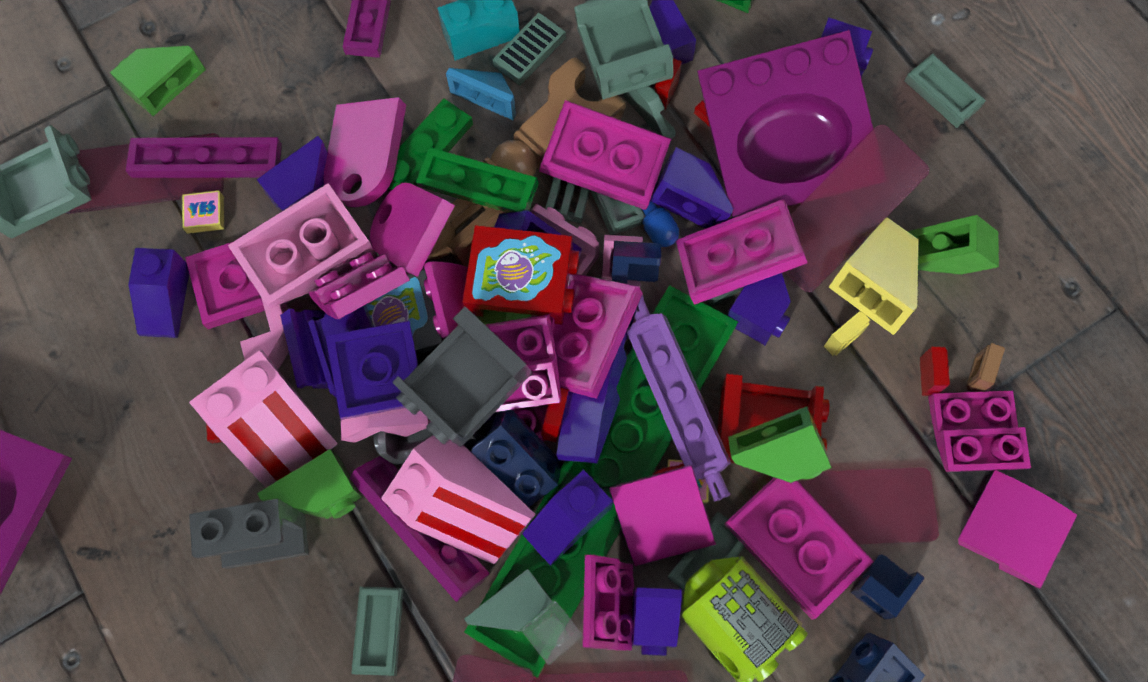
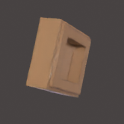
M991 343L975 355L966 385L967 390L984 392L995 384L1005 350L1004 347Z

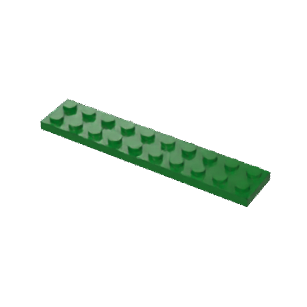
M669 285L653 314L662 313L667 317L700 391L733 334L738 321L702 302L694 305L689 295ZM633 347L627 356L616 388L620 401L598 463L565 461L561 468L558 486L544 496L535 511L536 515L526 528L547 503L583 469L611 499L610 488L612 486L652 476L673 438ZM614 502L612 509L551 566L528 540L521 535L480 604L481 606L528 569L554 603L552 607L522 631L468 625L464 633L538 678L584 597L585 555L606 557L622 530Z

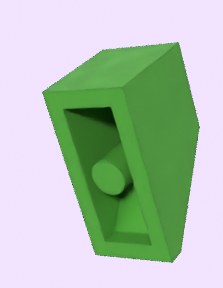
M175 46L136 49L131 55L123 59L110 74L133 100L149 114L155 116L206 69L191 47Z
M978 215L907 231L919 239L918 270L962 275L999 267L998 231Z
M807 406L728 437L731 458L734 464L790 483L800 479L808 480L815 478L824 470L832 468L825 445Z
M331 449L257 493L261 501L279 499L304 514L325 519L331 516L336 519L346 515L355 508L354 502L362 498L358 488L349 479L350 474L340 457Z

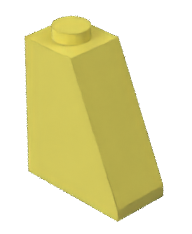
M886 217L848 259L829 288L892 335H895L917 308L919 239Z

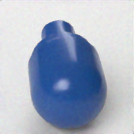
M650 201L647 209H642L645 215L642 221L644 230L653 243H659L661 247L672 246L679 237V227L669 211H666L665 208H657L655 203Z

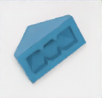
M449 68L447 70L446 77L451 94L514 120L516 117L514 95L502 73Z

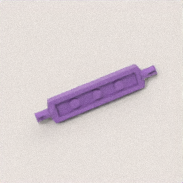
M642 295L634 312L636 322L626 332L684 466L692 464L696 480L705 479L714 502L731 495L720 473L731 463L730 458L667 317L662 313L650 315Z

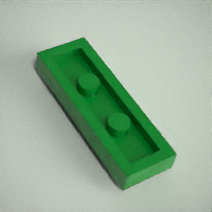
M443 98L399 147L395 174L387 191L390 193L396 186L405 182L419 187L416 180L429 147L449 153L473 126L472 117Z
M431 147L427 151L416 180L420 188L506 213L529 211L539 184L537 177Z

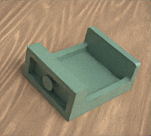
M589 0L584 4L575 6L577 30L602 100L673 78V55L669 45H664L649 9L648 0Z
M52 125L44 128L48 142L0 165V232L11 239L92 200L87 187L90 184L89 176L79 164L76 156L80 153L76 142L69 134L63 135Z

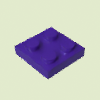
M410 321L325 335L341 420L406 408L396 398L401 391L392 382L398 376L403 380L406 379L418 367Z

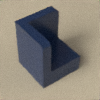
M614 241L612 281L627 284L628 280L658 281L659 266L661 265V244Z
M881 554L875 558L874 562L851 590V593L884 620L896 618L925 577L919 572L906 573L888 557Z

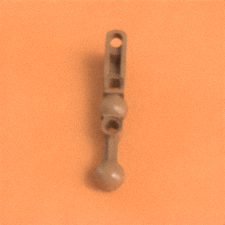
M574 57L550 76L548 101L514 133V140H507L499 144L492 153L491 159L487 157L483 162L533 176L536 168L540 170L565 100L618 120L623 117L627 102L619 95L599 101H587L579 97L577 91L584 84L586 65ZM456 199L452 203L455 206L427 260H440L448 256L451 251L447 244L456 236V230L480 208L488 209L489 207Z

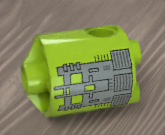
M743 556L710 560L686 581L680 617L737 682H752L755 678L758 682L763 681L779 665L774 658L785 648L788 651L796 648L808 635L802 627V622Z

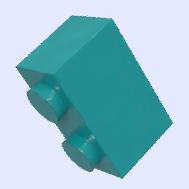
M457 0L437 7L442 31L455 61L509 42L520 32L518 12L512 0Z

